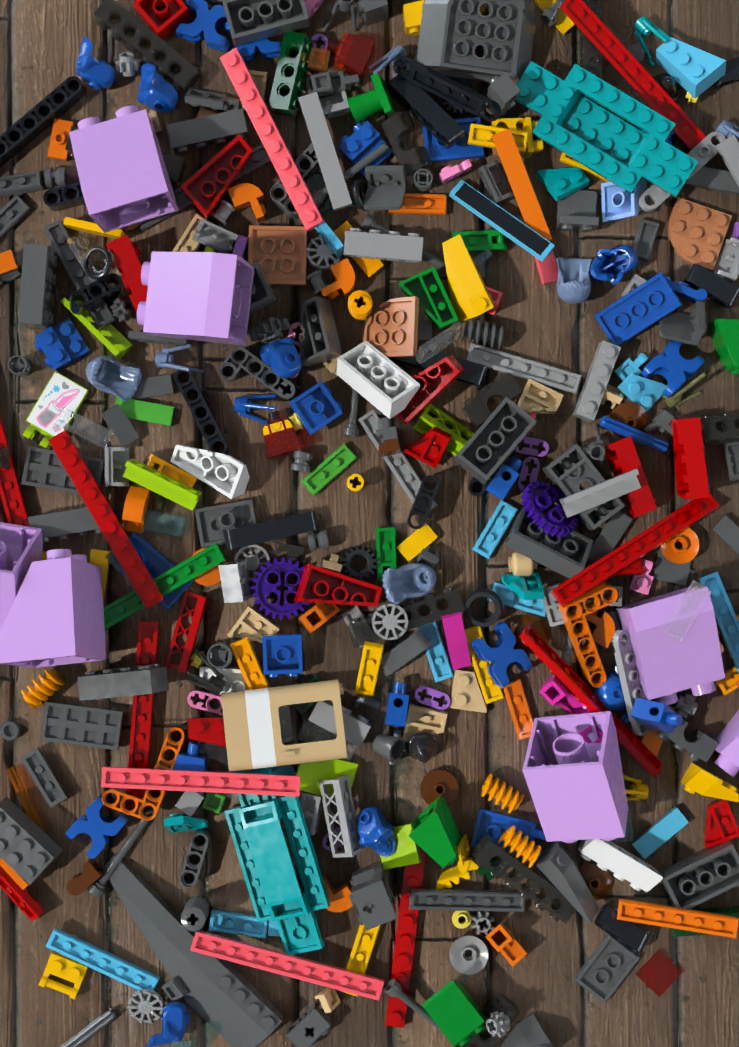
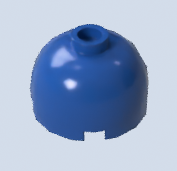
M606 673V682L602 683V687H594V693L609 710H622L626 708L619 673Z

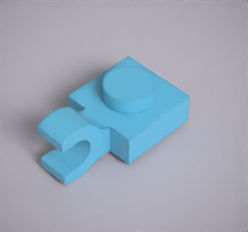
M640 353L633 361L627 358L614 372L622 381L630 373L639 375L642 371L638 367L648 357L644 353Z

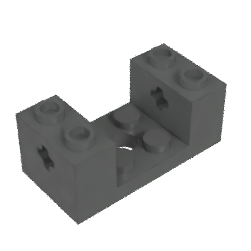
M578 444L572 445L542 468L553 484L557 483L566 496L581 491L579 486L583 481L588 482L590 487L605 481ZM617 497L578 513L577 516L588 530H594L625 505Z
M381 861L353 871L352 879H350L352 894L349 897L353 907L357 906L359 910L357 917L360 925H364L367 931L397 919L395 895L385 870H383Z

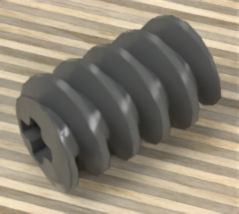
M470 318L465 324L461 340L463 341L468 336V342L475 338L476 344H479L483 340V346L490 342L491 348L498 344L499 350L504 328L503 325H500L496 329L495 323H492L489 328L488 321H485L481 326L480 319L474 324L473 318Z
M196 896L188 900L181 914V922L185 929L194 932L204 926L210 909L206 899Z

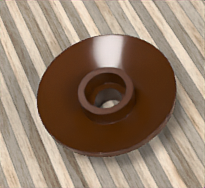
M632 401L617 405L609 416L626 425L628 421L633 420L629 426L640 431L644 429L647 422L645 409L639 403ZM613 432L618 437L626 438L623 435Z
M525 614L513 622L511 631L516 637L515 646L527 653H532L533 651L525 646L519 637L523 629L530 625L546 642L548 641L549 630L542 618L534 614Z
M588 862L581 865L578 869L595 901L603 899L612 887L611 873L609 870L606 872L599 868L597 862ZM593 880L597 881L596 886H591Z

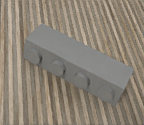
M350 228V231H345L343 255L344 257L421 263L424 237H419L420 234L408 233V236H402L400 232L395 231L381 234L380 230H369V233L361 232L359 228Z
M601 341L598 344L572 416L588 422L595 420L621 347L606 341Z

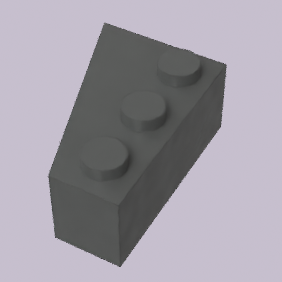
M316 296L301 303L300 328H302V340H300L299 346H301L300 359L302 366L314 367L343 355L330 300Z

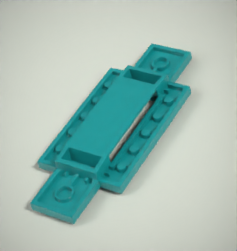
M531 61L516 84L520 89V94L516 101L542 116L532 131L533 135L632 194L639 181L644 178L676 198L698 164L697 160L665 142L676 126L674 122L577 64H574L566 79L562 80ZM581 93L589 97L590 99L594 100L595 102L599 103L600 105L604 106L605 108L609 109L610 111L614 112L615 114L619 115L620 117L624 118L625 120L629 121L630 123L634 124L635 126L639 127L640 129L644 130L645 132H647V134L630 125L629 123L625 122L624 120L620 119L619 117L615 116L614 114L610 113L609 111L605 110L604 108L600 107L599 105L595 104L594 102L590 101L589 99L585 98L581 95Z
M270 767L235 771V773L272 774ZM238 794L241 806L226 809L224 813L257 921L272 920L277 922L287 954L294 955L322 949L324 942L314 911L329 908L331 903L299 798L296 796ZM281 818L285 825L305 893L301 892L281 827Z

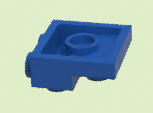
M368 121L364 124L359 122L353 130L355 132L350 137L345 135L339 141V152L352 166L385 143L377 130ZM388 146L386 152L367 166H380L393 154V150ZM366 167L359 171L364 179H366Z
M71 318L64 320L54 327H49L34 336L37 340L34 342L35 346L40 352L44 351L47 356L44 359L50 369L54 368L56 371H60L91 352Z
M322 381L289 402V405L310 435L327 426L343 414L341 403L333 399L330 387L327 384L324 385Z
M301 633L262 635L264 675L279 677L280 674H287V676L293 677L303 673Z

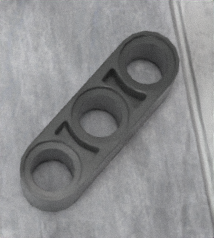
M418 629L382 654L380 669L387 677L419 655L431 644L421 630Z
M206 829L196 830L191 838L180 875V882L184 887H193L200 876L211 837ZM196 836H204L206 842L199 843L196 840ZM197 854L200 857V861H193L191 855ZM192 873L195 879L188 880L185 874Z

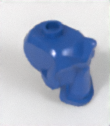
M82 37L80 55L76 61V74L82 77L95 90L111 87L116 76L114 68L106 63V61H101L91 56L93 44L87 37Z
M145 63L140 70L141 82L139 84L138 102L158 112L168 113L172 111L178 102V94L175 87L155 72L156 67L154 65Z
M627 244L613 250L601 249L597 252L598 256L594 259L590 272L595 279L609 280L612 285L620 282L625 273L638 265L637 254Z
M290 337L274 340L270 344L263 345L260 349V358L267 365L271 366L274 373L281 378L293 377L302 368L301 359L294 340Z
M370 806L360 811L356 821L360 836L359 844L362 848L373 847L376 853L384 857L394 854L397 839L391 835L394 834L395 830L386 821L383 812L375 806Z
M173 1001L165 1005L162 1017L164 1024L162 1025V1033L151 1036L146 1047L163 1044L173 1045L183 1039L186 1032V1024H190V1012H187L185 1004Z

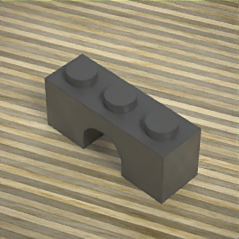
M506 72L501 76L499 74L490 81L488 93L486 94L488 98L497 102L501 107V113L497 119L504 118L514 110L516 105L514 100L520 94V89ZM488 107L492 114H495L494 109Z
M684 720L681 726L674 727L672 733L659 732L657 735L666 742L669 739L675 742L673 746L682 752L684 750L689 751L688 756L697 762L701 759L707 763L719 744L697 729L691 737L684 738V730L688 725Z

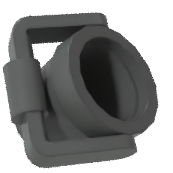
M396 730L394 736L379 734L374 739V752L387 758L391 765H395L404 752L403 731Z

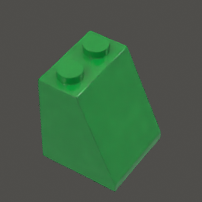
M716 319L708 324L707 330L724 370L730 371L731 375H739V319Z
M440 795L415 818L409 837L444 868L448 863L450 865L453 864L458 858L457 847L462 836L445 798Z
M451 980L421 1004L455 1047H464L471 1041L470 1037L472 1035H479L486 1029L487 1020L461 982Z

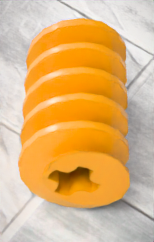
M354 291L348 298L350 315L359 321L365 320L371 315L373 307L372 297L366 291Z
M45 669L46 676L39 674L40 682L33 679L32 681L35 686L33 687L28 684V692L23 689L21 690L23 698L32 708L37 709L36 706L40 707L42 701H47L48 696H52L54 691H58L60 686L66 684L64 678L55 669H52V671Z
M489 774L482 785L481 796L484 797L486 794H489L488 801L495 798L494 805L502 802L501 809L503 810L508 806L509 814L513 810L515 811L522 802L524 794L519 796L518 790L512 792V786L506 787V782L504 781L499 784V778L496 777L492 780L493 774Z
M512 825L503 833L497 844L504 841L503 849L510 846L509 853L517 851L515 858L523 856L522 863L530 861L528 868H531L541 853V845L534 847L535 841L531 840L528 842V835L521 837L522 831L518 830L515 832L516 826Z

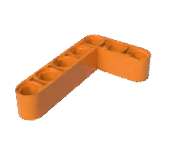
M607 582L601 583L564 608L559 604V609L585 679L597 688L602 687V683L606 682L607 677L585 616L613 604L617 600V590ZM609 590L608 594L603 596L605 591ZM591 598V601L586 604L587 599ZM571 606H574L573 609L570 612H568V609ZM577 623H580L579 626L574 629V626Z
M175 727L169 730L154 769L165 768L173 770L177 755L182 751L186 740V732L182 728ZM178 730L181 732L182 738L180 741L175 742L172 739V733ZM168 749H172L175 753V757L172 760L165 758V752ZM110 789L102 795V802L109 808L149 821L157 817L167 790H161V795L155 798L151 795V790L147 789L144 798H140L117 789ZM111 792L117 796L114 804L110 803L107 799L108 794ZM128 799H132L135 802L133 810H129L126 807ZM146 806H151L154 809V814L151 817L146 816L144 813Z

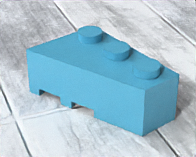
M669 38L667 43H663L656 49V63L695 99L725 75L726 60L675 38Z

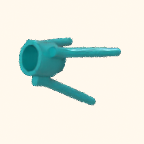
M643 15L634 24L636 29L634 35L638 38L651 66L655 67L653 58L642 35L646 37L653 32L664 43H667L671 37L649 20L646 15Z

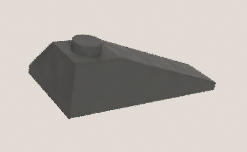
M553 841L536 866L581 916L590 923L600 908L570 852L560 841Z

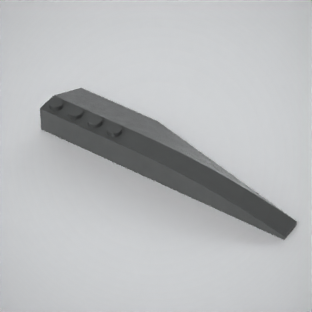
M116 854L102 868L103 872H105ZM123 860L120 862L108 880L171 979L177 976L188 990L186 995L183 996L187 1004L233 1047H256L283 1021L284 1013L229 961L190 951L195 931L185 929L181 922V915Z

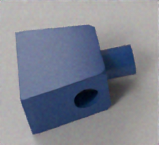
M513 456L508 465L502 464L486 490L505 501L520 476L517 471L523 462ZM506 472L511 473L508 481L503 479Z
M394 682L393 693L388 694L384 725L405 727L409 695H405V683ZM395 699L401 701L400 707L394 705Z
M636 698L630 714L632 718L651 731L672 733L674 727L681 726L683 721L682 715L677 714L667 705L641 698Z
M189 742L188 751H180L178 753L173 770L209 771L208 755L199 753L201 744Z

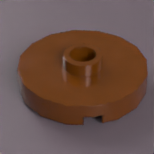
M437 768L424 775L420 785V792L428 805L442 795L449 806L458 796L459 786L451 772ZM437 786H442L443 790L437 792L436 788Z

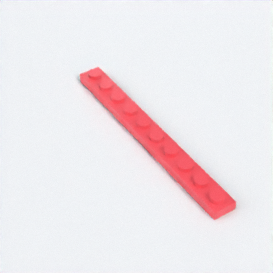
M234 48L221 56L220 60L306 231H310L325 221L239 50Z
M104 766L102 767L101 787L299 797L301 776Z
M201 930L195 931L190 951L378 1001L384 985V979Z

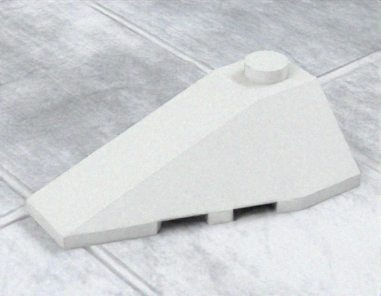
M177 444L170 461L230 499L244 494L250 479L246 465L226 454Z

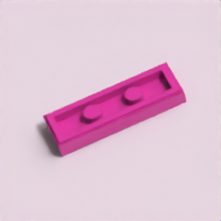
M461 612L441 616L452 669L456 670L471 666Z

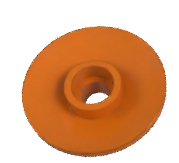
M687 528L660 545L661 552L672 563H688L698 554L699 539L692 529ZM676 542L681 543L680 549L675 547Z

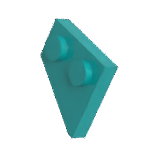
M579 167L545 169L536 172V177L556 202L589 186L590 182Z
M533 572L531 576L516 577L513 574L501 575V582L524 600L544 598V590L538 572Z
M171 814L169 818L164 819V827L171 833L208 828V820L181 816V814Z

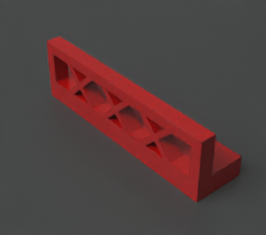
M185 591L165 666L178 669L179 672L183 673L188 671L190 658L193 654L206 607L207 596ZM188 596L198 598L196 606L192 610L186 604ZM189 614L192 618L191 625L185 629L181 621L184 616ZM185 633L187 637L186 643L180 648L176 641L177 636ZM178 651L182 656L180 665L170 662L172 655Z

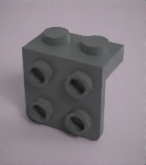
M404 165L366 166L365 175L368 188L363 205L364 209H401L407 187Z
M579 190L557 202L556 228L563 231L577 229L582 232H592L599 225V217H596L597 193L595 191Z
M697 301L690 314L672 311L659 319V335L662 338L697 346L701 337L706 335L708 325L705 322L707 317L705 302Z

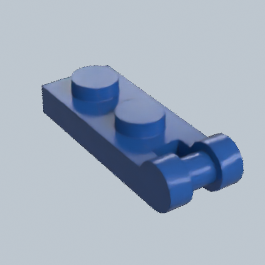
M664 275L677 297L693 303L706 299V290H694L689 288L688 284L673 282L670 280V277Z

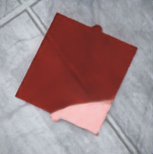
M658 949L636 975L645 983L647 988H650L660 997L682 974V971L673 963L671 958L668 959Z

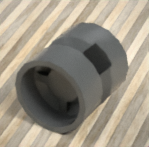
M225 641L215 643L207 652L209 664L217 669L227 667L234 659L230 643Z

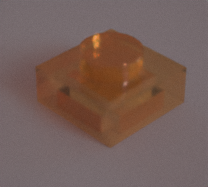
M311 47L308 68L327 72L331 51Z

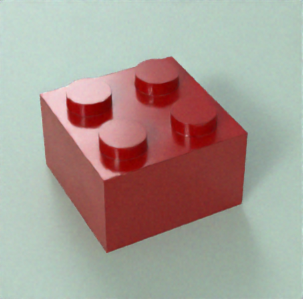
M136 0L133 2L136 12L161 42L175 31L177 24L184 23L191 17L187 6L182 0Z

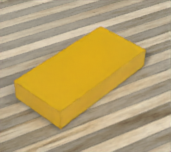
M425 522L423 527L417 529L396 548L410 562L438 536Z

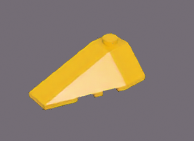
M459 234L443 242L450 302L459 322L476 317L494 308V302L461 235Z
M691 762L680 781L685 785L684 790L693 795L697 792L703 796L739 802V789L693 762Z

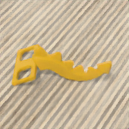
M464 834L457 847L459 856L457 865L447 869L440 875L436 889L452 888L451 881L459 884L460 877L469 880L471 878L469 870H477L479 868V865L472 858H468L470 848L467 834Z

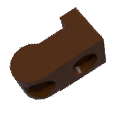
M90 858L83 865L85 870L80 875H75L70 879L66 886L68 893L74 896L79 895L102 876L104 872L94 859Z

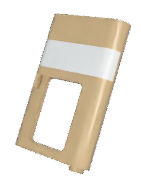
M337 679L221 693L229 772L347 758L340 695L344 694L343 683H339ZM326 700L333 702L337 732L335 739L284 745L282 743L279 719L280 706Z

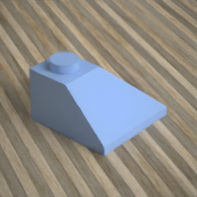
M641 179L632 194L612 182L602 183V222L637 216L642 209L639 207L638 202L641 195L647 190V180Z

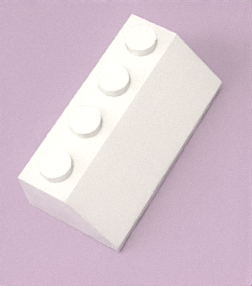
M367 340L337 358L336 374L389 419L403 411L420 388V384Z
M601 839L581 840L577 847L582 858L589 862L591 859L594 860L599 868L606 872L609 869L614 872V877L621 881H624V879L629 881L630 886L639 892L641 889L648 892L663 879V876L655 867L612 841Z

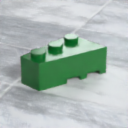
M431 267L399 283V287L409 297L416 296L419 298V308L441 331L459 323V319L435 267Z

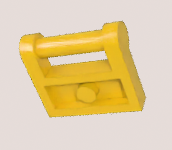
M53 951L38 986L52 988L70 995L69 998L75 1000L88 966ZM52 974L75 983L74 987L72 988L49 979V976Z

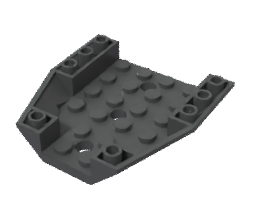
M424 0L416 61L429 68L443 67L491 75L499 74L500 76L506 72L512 80H520L532 57L536 27L533 0ZM482 4L489 7V14L487 16L482 15L480 12ZM477 46H481L484 49L482 57H478L475 54Z

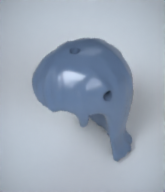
M556 258L558 265L556 287L558 296L568 304L584 302L591 291L589 271L592 259Z
M98 356L92 359L86 367L87 379L95 388L108 394L116 395L123 402H128L135 396V392L138 391V385L142 380L139 368L125 366L109 356Z
M409 563L397 569L388 568L382 575V581L384 582L382 586L385 588L386 598L393 604H399L407 598L427 595L432 591L436 583L435 571L432 567L422 563Z

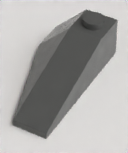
M532 1012L515 1024L513 1030L507 1038L505 1037L500 1047H555V1045Z

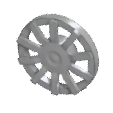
M319 235L309 242L307 246V259L317 269L330 270L331 266L341 261L342 255L338 259L332 256L334 252L327 244H324V239ZM314 244L317 249L311 248V246ZM309 252H316L317 254L310 257ZM316 257L319 259L317 264L313 261ZM328 260H333L334 263L329 265ZM321 261H325L326 266H321Z
M255 544L242 547L236 553L234 561L243 560L238 559L240 553L245 557L248 574L250 570L253 571V577H249V580L258 579L255 570L258 569L262 572L259 567L260 565L267 566L266 563L260 562L261 559L267 557V561L271 563L268 552L263 547ZM253 547L258 548L255 555L252 553ZM249 548L250 555L248 556L243 550ZM260 550H262L265 555L258 557Z
M393 603L383 604L373 613L372 628L380 638L395 640L406 632L408 616L399 605ZM386 607H392L391 614H388ZM395 608L400 610L397 615H394ZM381 609H384L386 615L383 616L378 612ZM403 614L405 620H398L397 618ZM376 615L381 617L382 621H375ZM405 623L404 629L397 624ZM375 624H382L383 626L377 630ZM384 628H386L385 636L380 634ZM394 628H398L402 632L397 635ZM389 630H392L394 637H388Z
M139 989L130 996L127 1009L130 1016L139 1021V1023H153L161 1017L164 1001L153 990ZM142 994H148V997H143ZM139 995L140 1001H138L134 997ZM131 1001L138 1005H131ZM159 1002L160 1006H154V1004ZM153 1010H160V1012L157 1014Z

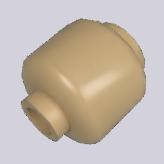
M514 552L512 557L508 559L509 572H512L516 577L531 576L534 569H537V562L518 552Z

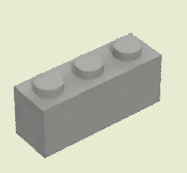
M331 700L317 701L308 720L337 735L333 702ZM342 706L345 740L361 747L371 728V724L368 723L369 719L362 715L357 717L351 714L352 710Z

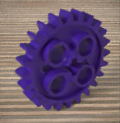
M535 480L522 492L521 498L523 501L521 504L526 506L523 510L529 512L527 517L533 519V524H538L539 530L543 528L545 534L550 532L552 537L555 534L558 538L561 536L565 537L577 526L576 522L578 519L576 516L578 514L566 517L559 499L567 496L561 493L560 488L557 490L555 484L550 486L548 481L543 483L542 480L539 482ZM554 502L557 503L546 515L542 514Z
M284 557L281 558L280 562L273 558V564L266 561V568L262 565L259 566L262 572H255L258 579H252L251 581L256 583V586L250 587V589L256 591V593L251 595V597H257L254 604H261L258 610L266 609L265 616L271 612L272 619L279 615L280 620L283 619L284 615L290 619L291 613L298 616V609L304 612L302 605L308 606L309 603L295 602L294 604H289L286 600L289 593H293L296 596L304 567L299 569L298 561L293 565L292 558L286 563ZM281 571L284 572L283 586L287 587V590L283 592V606H280L281 592L277 590V587L281 585ZM270 573L277 575L278 580L275 584H270L267 580V576ZM289 574H294L297 577V582L293 585L287 582ZM271 592L277 596V601L274 604L267 601V595Z

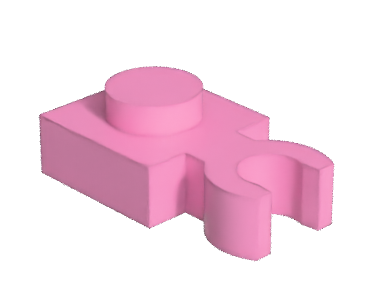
M468 159L453 167L451 165L444 167L439 175L441 184L443 185L459 177L460 174L471 170L472 164Z

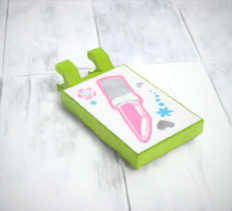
M55 371L27 417L26 421L30 425L22 435L33 440L38 431L45 435L39 445L50 449L51 444L48 440L64 430L67 431L90 391Z

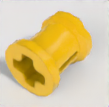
M353 474L348 477L347 486L353 492L360 491L364 486V480L361 475ZM356 477L358 478V481L361 482V485H357L356 488H353V484L350 483V480H354Z

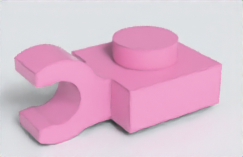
M644 559L645 573L643 575H632L628 589L648 595L654 578L649 575L653 562Z

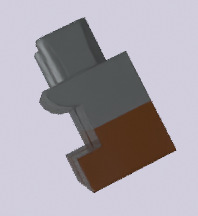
M388 417L378 419V430H376L375 435L383 441V445H379L378 448L379 456L399 454L400 447L396 426L391 427Z

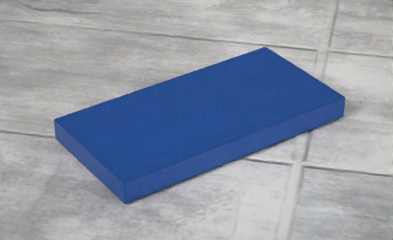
M660 272L595 314L594 317L611 343L619 346L682 304L662 272Z
M136 532L130 535L129 538L153 579L176 566ZM114 555L109 562L126 575L117 557ZM194 580L164 596L165 599L159 603L169 611Z

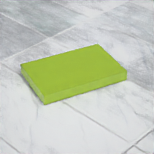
M333 759L298 764L295 775L301 776L300 791L321 795L319 781L322 779H335L341 775H349L352 788L358 763L343 759ZM326 784L327 791L333 795V784Z

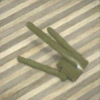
M702 373L670 398L663 395V400L670 408L674 406L677 408L682 403L700 395L701 391H698L681 399L683 397L682 394L704 378L706 374Z

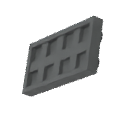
M28 446L21 484L79 494L54 450ZM81 455L101 489L105 459Z
M46 701L40 740L118 750L124 711Z

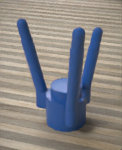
M277 394L242 395V397H236L234 412L240 413V416L248 417L267 425L269 424L268 421L247 412H251L252 408L276 410V407L252 404L250 400L276 398Z

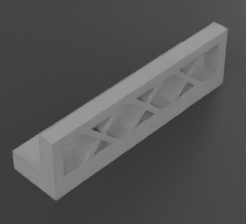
M630 470L559 499L566 517H571L641 488L636 476L639 475L638 470Z
M341 775L335 779H322L319 781L332 857H354L362 851V847L359 844L360 836L357 828L349 775ZM326 784H333V795L327 791ZM331 803L337 806L338 812L336 815L330 810ZM335 822L341 827L339 834L334 830L333 824ZM338 841L344 845L345 852H338Z

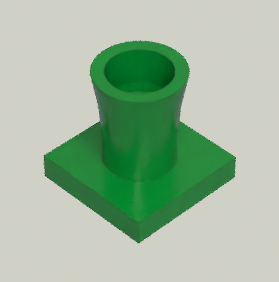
M378 73L371 75L375 89L347 98L348 105L357 124L381 110H384L391 120L398 117L385 81Z

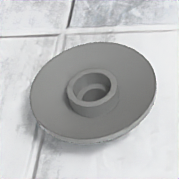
M465 935L454 941L450 948L449 957L452 966L458 972L472 975L480 972L485 967L488 961V950L480 938L473 935ZM471 950L472 953L471 955H465V951Z

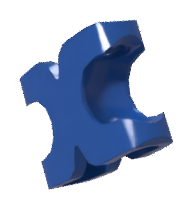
M184 0L188 10L196 14L197 18L191 24H177L175 29L176 35L193 43L200 42L204 37L209 48L223 52L228 51L229 41L226 37L217 33L219 26L227 22L224 7L222 5H215L209 10L205 0Z
M226 22L225 30L231 35L228 22ZM265 38L237 47L246 63L252 62L257 52L264 59L278 58L282 43L271 42Z
M675 340L668 343L665 350L660 355H656L641 372L646 379L655 374L664 376L667 380V387L663 394L667 398L672 397L681 388L685 380L692 378L706 361L700 355L692 360L684 359L679 353L683 342Z
M499 622L494 627L498 638L497 644L494 647L490 648L482 639L473 640L471 645L480 660L491 661L488 666V673L496 685L504 689L510 682L506 673L507 666L513 662L522 671H529L532 668V663L524 650L513 649L516 643L515 635L506 623Z
M101 793L86 809V816L79 817L65 833V836L70 840L79 833L88 834L92 839V846L87 852V856L91 859H94L109 842L108 836L116 835L130 818L125 813H122L116 819L105 817L103 814L104 804L102 802V795L104 793Z

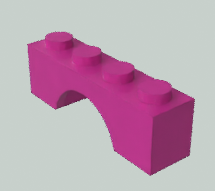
M553 674L543 682L539 692L552 706L558 705L564 708L570 715L590 713L588 708L576 699L575 694L570 689H567L556 675ZM591 725L579 732L587 743H592L586 735L592 730ZM596 726V731L601 737L594 743L602 742L603 731Z

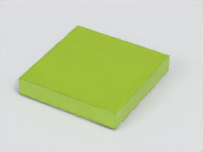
M413 823L394 827L395 832L391 836L397 839L396 851L389 857L380 855L383 870L422 862L418 845L409 837Z

